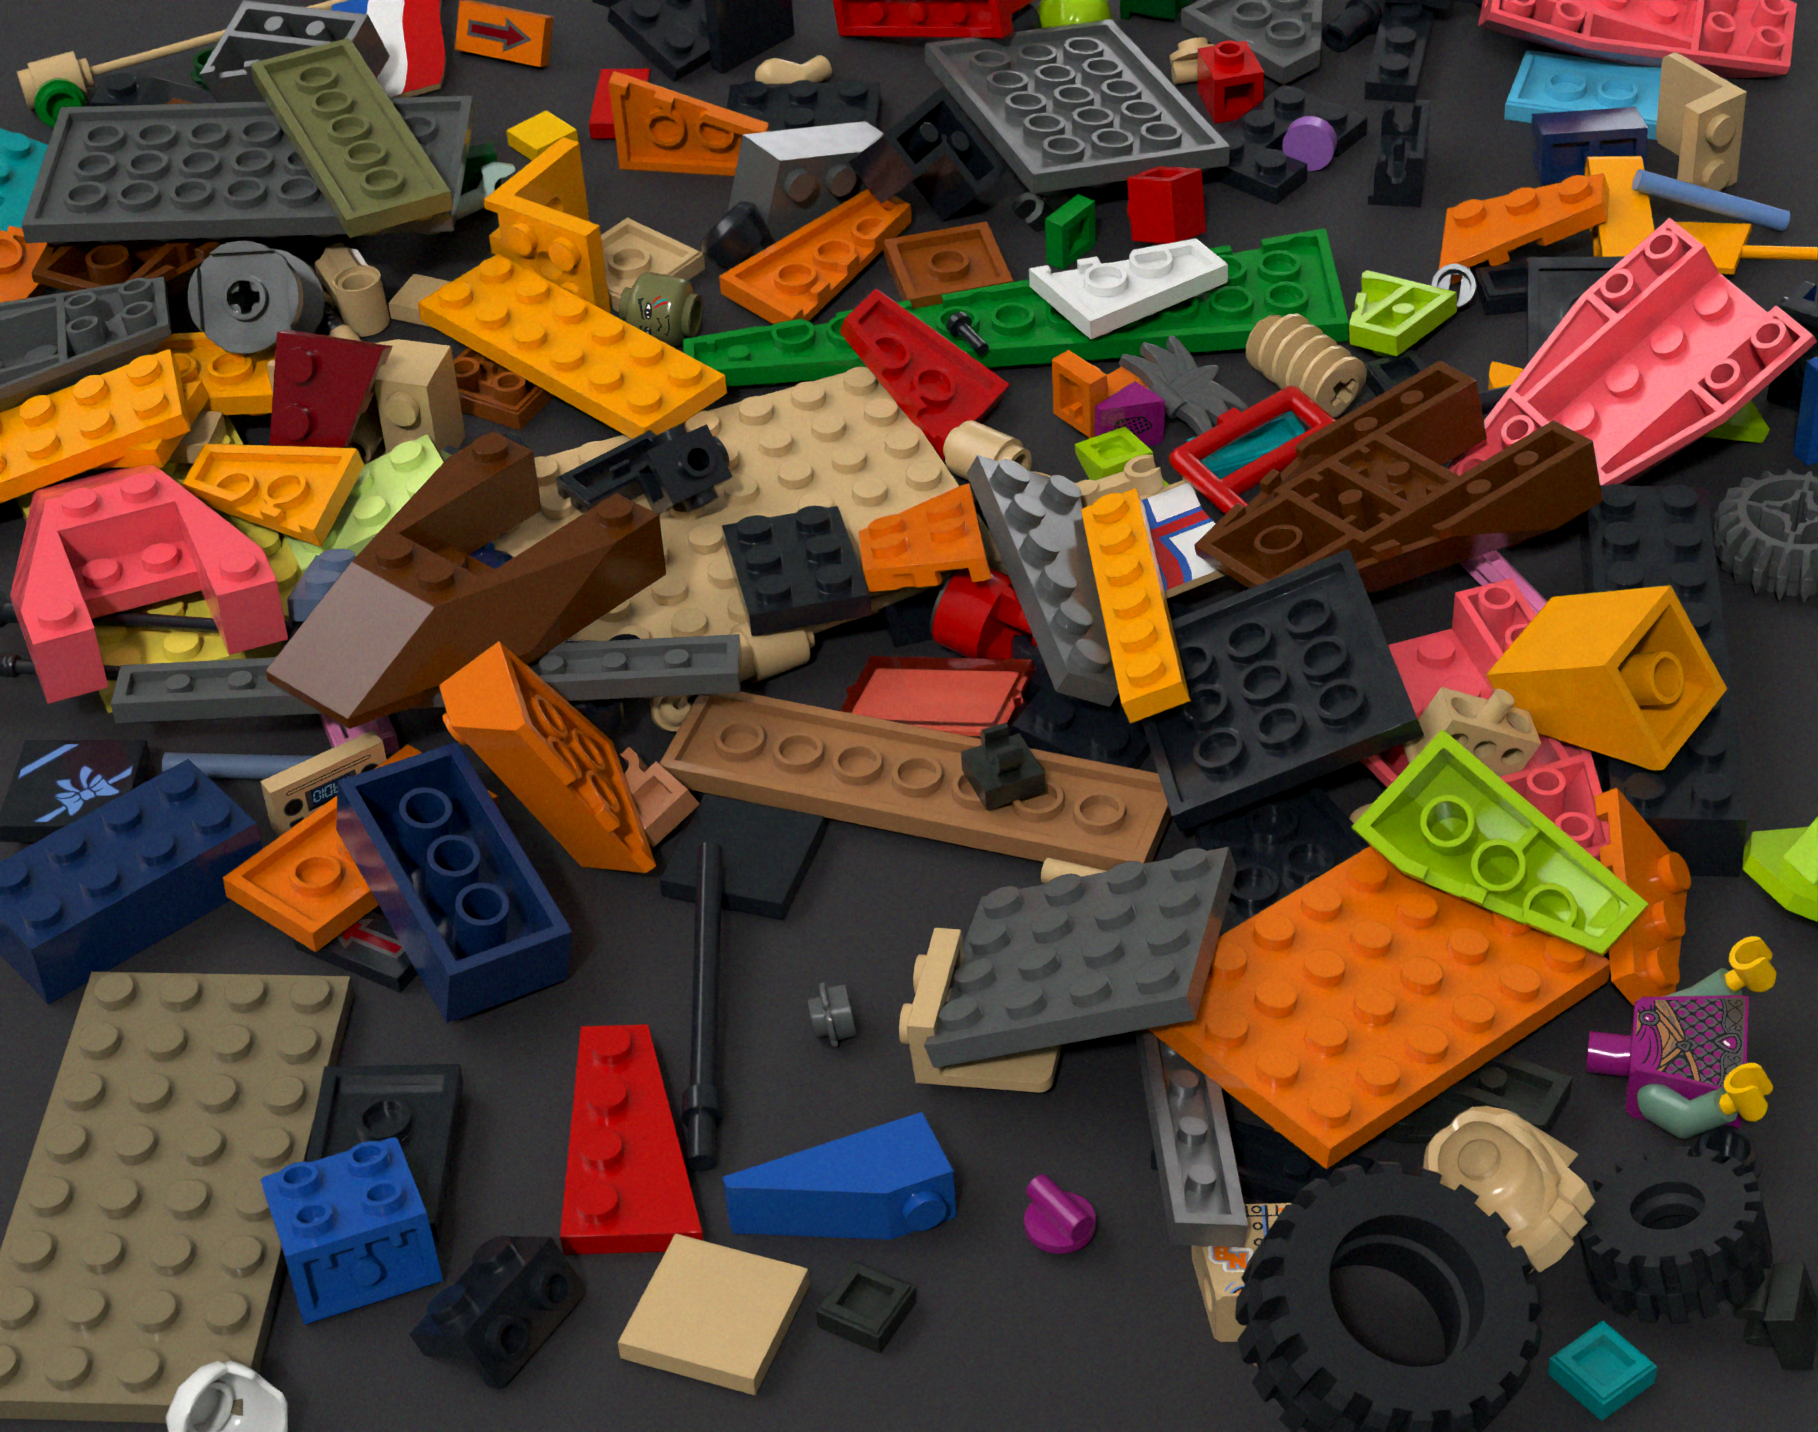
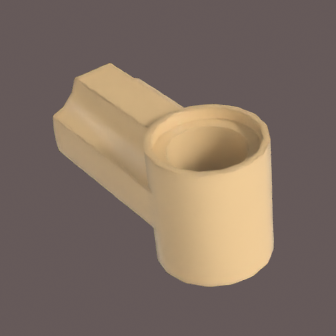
M343 242L326 246L323 255L315 262V269L320 282L332 297L335 306L339 310L342 322L350 326L358 337L370 336L383 331L388 327L390 318L380 271L375 267L367 265L358 249H350Z

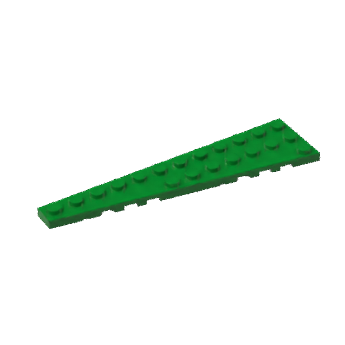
M1326 228L1261 239L1259 249L1232 253L1230 245L1209 248L1228 264L1227 283L1093 339H1089L1030 287L1029 279L941 294L942 303L912 308L910 300L896 302L989 370L1002 366L1050 365L1053 358L1068 350L1084 360L1094 362L1121 358L1123 354L1138 357L1142 356L1139 350L1144 342L1159 346L1168 351L1166 342L1170 335L1175 336L1189 353L1200 352L1209 354L1219 350L1246 349L1251 331L1258 321L1269 315L1284 317L1288 314L1298 313L1308 319L1309 324H1313L1321 329L1323 335L1333 338L1336 342L1348 341L1349 321ZM853 310L837 312L835 318L831 319L828 323L813 326L807 320L796 319L775 323L770 326H756L683 339V353L724 374L726 387L758 384L772 386L785 382L816 381L847 372L855 367H867L840 334L844 319ZM962 311L972 319L971 328L988 344V350L983 355H978L962 337H953L946 330V323L954 313Z

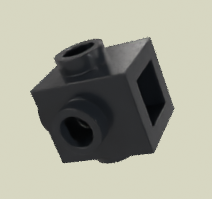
M680 424L652 438L656 447L645 452L630 463L632 471L652 511L657 514L664 513L683 503L688 513L718 499L719 495L715 488L733 477L728 468L730 465L728 452L721 440L716 436H712L707 424L690 432H687L684 424Z

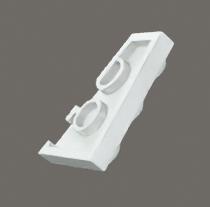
M1197 239L1135 249L1130 253L1129 260L1113 263H1101L1097 256L1077 260V269L1052 274L1048 265L1029 268L1030 287L1089 339L1108 334L1117 328L1143 317L1153 315L1160 310L1191 297L1199 296L1203 292L1228 282V264Z

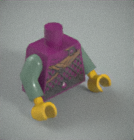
M1751 936L1737 942L1729 953V962L1733 970L1729 971L1725 968H1720L1692 987L1662 997H1641L1634 1002L1631 1035L1589 1031L1586 1073L1627 1077L1625 1111L1632 1118L1652 1122L1679 1139H1689L1720 1126L1740 1128L1742 1118L1747 1121L1762 1119L1768 1108L1764 1095H1769L1772 1092L1773 1085L1759 1064L1747 1063L1749 996H1742L1741 989L1746 986L1753 992H1764L1773 987L1776 981V970L1769 962L1772 959V952L1760 937Z

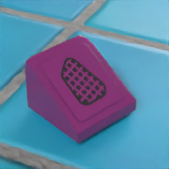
M1134 381L1095 406L1094 437L1125 426L1146 446L1162 443L1164 440L1165 422L1164 399Z

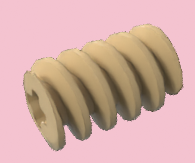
M1298 313L1288 314L1284 317L1269 315L1258 321L1248 338L1246 358L1253 368L1262 372L1263 376L1276 383L1277 387L1281 390L1287 386L1300 388L1333 418L1338 417L1360 394L1366 382L1367 369L1364 362L1351 356L1350 351L1337 345L1333 338L1323 335L1321 329L1313 324H1309L1308 319Z

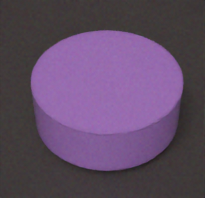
M1314 116L1301 117L1289 126L1283 139V153L1307 163V171H1317L1324 168L1331 161L1337 147V136L1332 126L1325 120Z

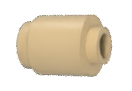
M974 420L965 421L959 427L954 428L948 434L943 447V455L949 472L968 481L967 472L977 455L999 462L1003 459L1012 460L1022 465L1028 471L1031 468V453L1023 448L1020 440Z

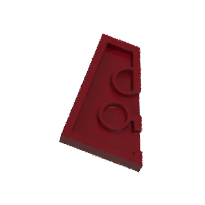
M293 330L277 332L269 446L352 448L350 440L361 413L367 411L374 394L371 391L380 367L386 364L393 346Z

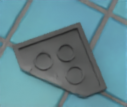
M1199 0L1182 9V27L1199 37L1207 38V41L1211 44H1218L1222 41H1247L1264 74L1283 85L1320 66L1323 0Z

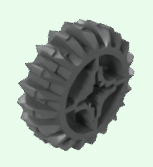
M1786 468L1783 475H1774L1769 471L1763 470L1759 480L1743 477L1740 487L1728 488L1726 497L1719 503V509L1715 512L1713 540L1715 555L1721 560V570L1734 573L1735 584H1753L1755 595L1768 591L1775 593L1779 601L1785 596H1796L1802 603H1805L1809 596H1818V477H1814L1812 469L1806 475L1794 474L1789 468Z

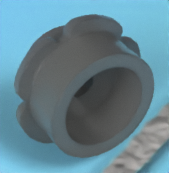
M821 982L819 984L820 996L807 999L816 1038L829 1036L832 1047L837 1048L839 1047L838 1040L857 1036L846 983L826 988L825 982Z

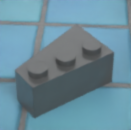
M863 121L743 134L728 211L740 201L754 203L769 232L762 241L768 247L868 189L848 162L883 133L868 122Z

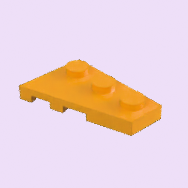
M204 444L182 484L186 490L208 507L322 547L358 479L364 463L357 448Z

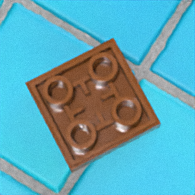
M469 347L453 360L461 410L464 413L521 430L555 397V395Z

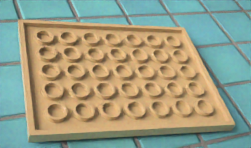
M855 367L847 372L812 382H802L794 387L763 396H753L731 405L709 411H700L682 424H684L687 432L707 424L712 436L718 437L728 452L730 460L728 468L733 477L715 488L719 498L689 513L683 503L659 514L666 575L568 639L609 641L614 636L620 634H632L640 639L728 635L733 626L743 623L747 619L725 550L722 525L738 523L741 519L754 515L773 517L796 513L807 506H823L826 508L838 506L865 579L858 531L867 528L869 523L880 517L896 515L959 487V485L922 430L911 422L868 367ZM620 435L602 441L588 442L581 447L553 455L535 457L542 510L480 548L479 550L485 562L490 567L496 569L584 514L583 508L577 510L571 505L570 497L564 499L558 494L556 478L632 438ZM644 494L631 500L652 511ZM978 514L986 555L998 551L989 529ZM1003 562L990 566L992 569L1007 574ZM943 585L936 587L939 593ZM894 590L869 592L870 600ZM879 609L873 611L872 614L879 613Z

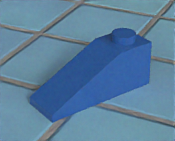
M923 1112L722 1177L728 1224L732 1233L891 1240L915 1231H925L939 1223L957 1218L954 1171Z

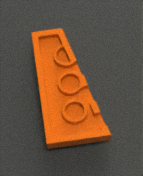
M866 189L720 275L721 294L772 324L796 319L810 321L884 249L883 240L896 238L912 222L911 204L894 195L880 204L872 192Z

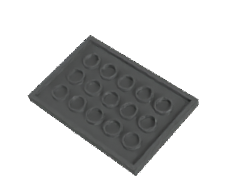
M1112 19L1010 33L1004 38H964L925 44V63L1032 194L1037 193L1050 196L1061 193L1063 189L1084 186L1105 188L1110 186L1112 182L1125 181L1128 177L1157 166L1202 169V173H1205L1209 168L1229 165V144Z

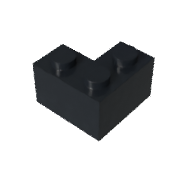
M943 87L908 112L848 162L880 204L912 182L942 221L979 196L1007 171Z

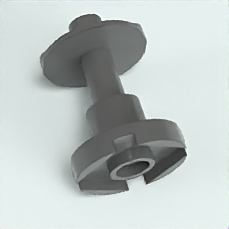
M251 241L226 243L209 253L211 255L203 261L200 268H196L190 279L188 306L193 322L201 332L205 333L209 340L226 351L241 354L262 353L276 346L277 332L293 330L317 334L323 320L325 298L320 280L309 263L286 251L271 249L266 245Z

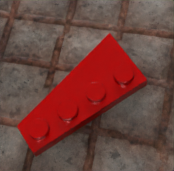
M648 1024L581 1026L560 1230L563 1255L666 1252L675 1234L704 1241Z

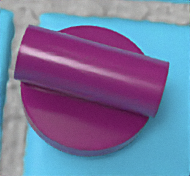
M1046 1174L1035 1177L1029 1183L1026 1195L1032 1202L1025 1212L1024 1227L1030 1242L1043 1251L1056 1254L1074 1252L1087 1245L1093 1238L1096 1230V1215L1092 1205L1085 1198L1075 1193L1063 1191Z

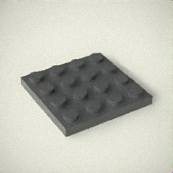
M1224 847L1209 851L1201 848H1192L1182 851L1170 859L1145 864L1139 861L1124 862L1106 872L1081 877L1077 874H1065L1054 878L1047 884L1022 889L1006 886L990 892L987 896L981 897L963 943L964 962L961 966L954 967L949 988L953 989L952 993L939 1012L940 1021L935 1036L927 1037L924 1045L933 1068L1196 1020L1237 872L1230 848Z

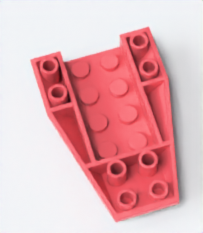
M1483 0L1478 27L1585 58L1639 66L1662 67V59L1676 52L1721 78L1769 77L1786 75L1790 68L1797 4L1790 0Z
M1669 218L1579 297L1484 420L1487 439L1466 450L1460 457L1454 459L1447 469L1460 476L1554 420L1593 441L1600 485H1629L1725 423L1817 341L1809 331L1777 305L1769 312H1766L1719 273L1705 246ZM1534 536V537H1531V538H1529V539H1526V540H1523V541H1520V542L1511 544V545H1509V546H1507V547H1508V548H1511V547H1513V546H1516V545H1518V544H1521V543H1523V542H1526V541H1528V540H1531V539H1533V538H1535V537H1537V536Z
M1512 578L1456 592L1451 629L1388 645L1418 719L1441 687L1488 700L1495 690L1486 674L1536 616ZM1538 733L1541 745L1523 770L1500 776V778L1600 862L1599 848L1610 844V833L1607 821L1603 822L1596 817L1594 796L1601 794L1602 790L1591 751ZM1402 744L1360 760L1386 788L1409 765Z

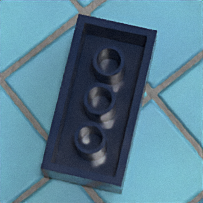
M458 741L338 781L336 831L446 1023L567 979L572 930Z
M189 759L181 762L7 859L0 861V955L48 1005L87 983L91 972H106L230 901L231 899L226 897L223 877L263 849L257 823Z

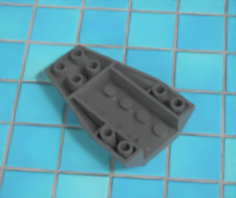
M164 277L152 279L135 278L120 284L0 302V413L20 406L32 397L46 396L75 385L87 376L101 375L128 365L134 359L148 355L172 334L167 285Z

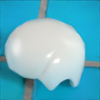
M231 1360L226 1363L216 1361L197 1369L178 1387L166 1414L168 1432H288V1403L281 1391L246 1365ZM243 1399V1416L230 1413L234 1400Z

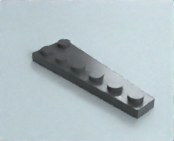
M977 455L967 472V476L1056 692L1110 707L1119 690L1081 513L1080 488L1068 478L1060 475L1047 477L1028 471L1022 465L1012 460L1003 459L999 462Z

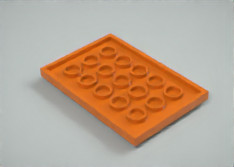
M1369 846L1218 937L1196 1020L1147 1028V1030L1219 1084L1221 1088L1321 1166L1328 1169L1607 983L1610 974V960L1401 873L1373 847Z

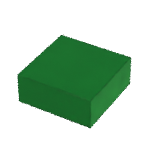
M1077 194L1045 218L1047 264L1064 270L1096 245L1094 200Z

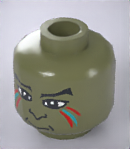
M645 272L636 279L632 288L626 287L623 290L619 302V317L622 320H626L632 326L673 348L682 345L683 339L696 336L699 331L703 316V299L700 294L695 293L694 286L689 280L683 277Z

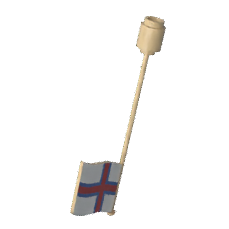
M1184 477L1179 482L1163 487L1155 494L1140 496L1145 507L1166 599L1227 575L1196 555L1194 544L1215 523L1201 508L1196 496L1198 490ZM999 551L987 555L989 567L1003 562ZM954 570L942 572L941 577L943 581L938 586L943 585ZM938 586L903 587L871 599L872 612ZM852 619L754 636L751 635L747 621L733 626L728 635L740 634L742 651L741 682L748 679L752 683H757L806 664L810 658V649L815 645L814 634Z

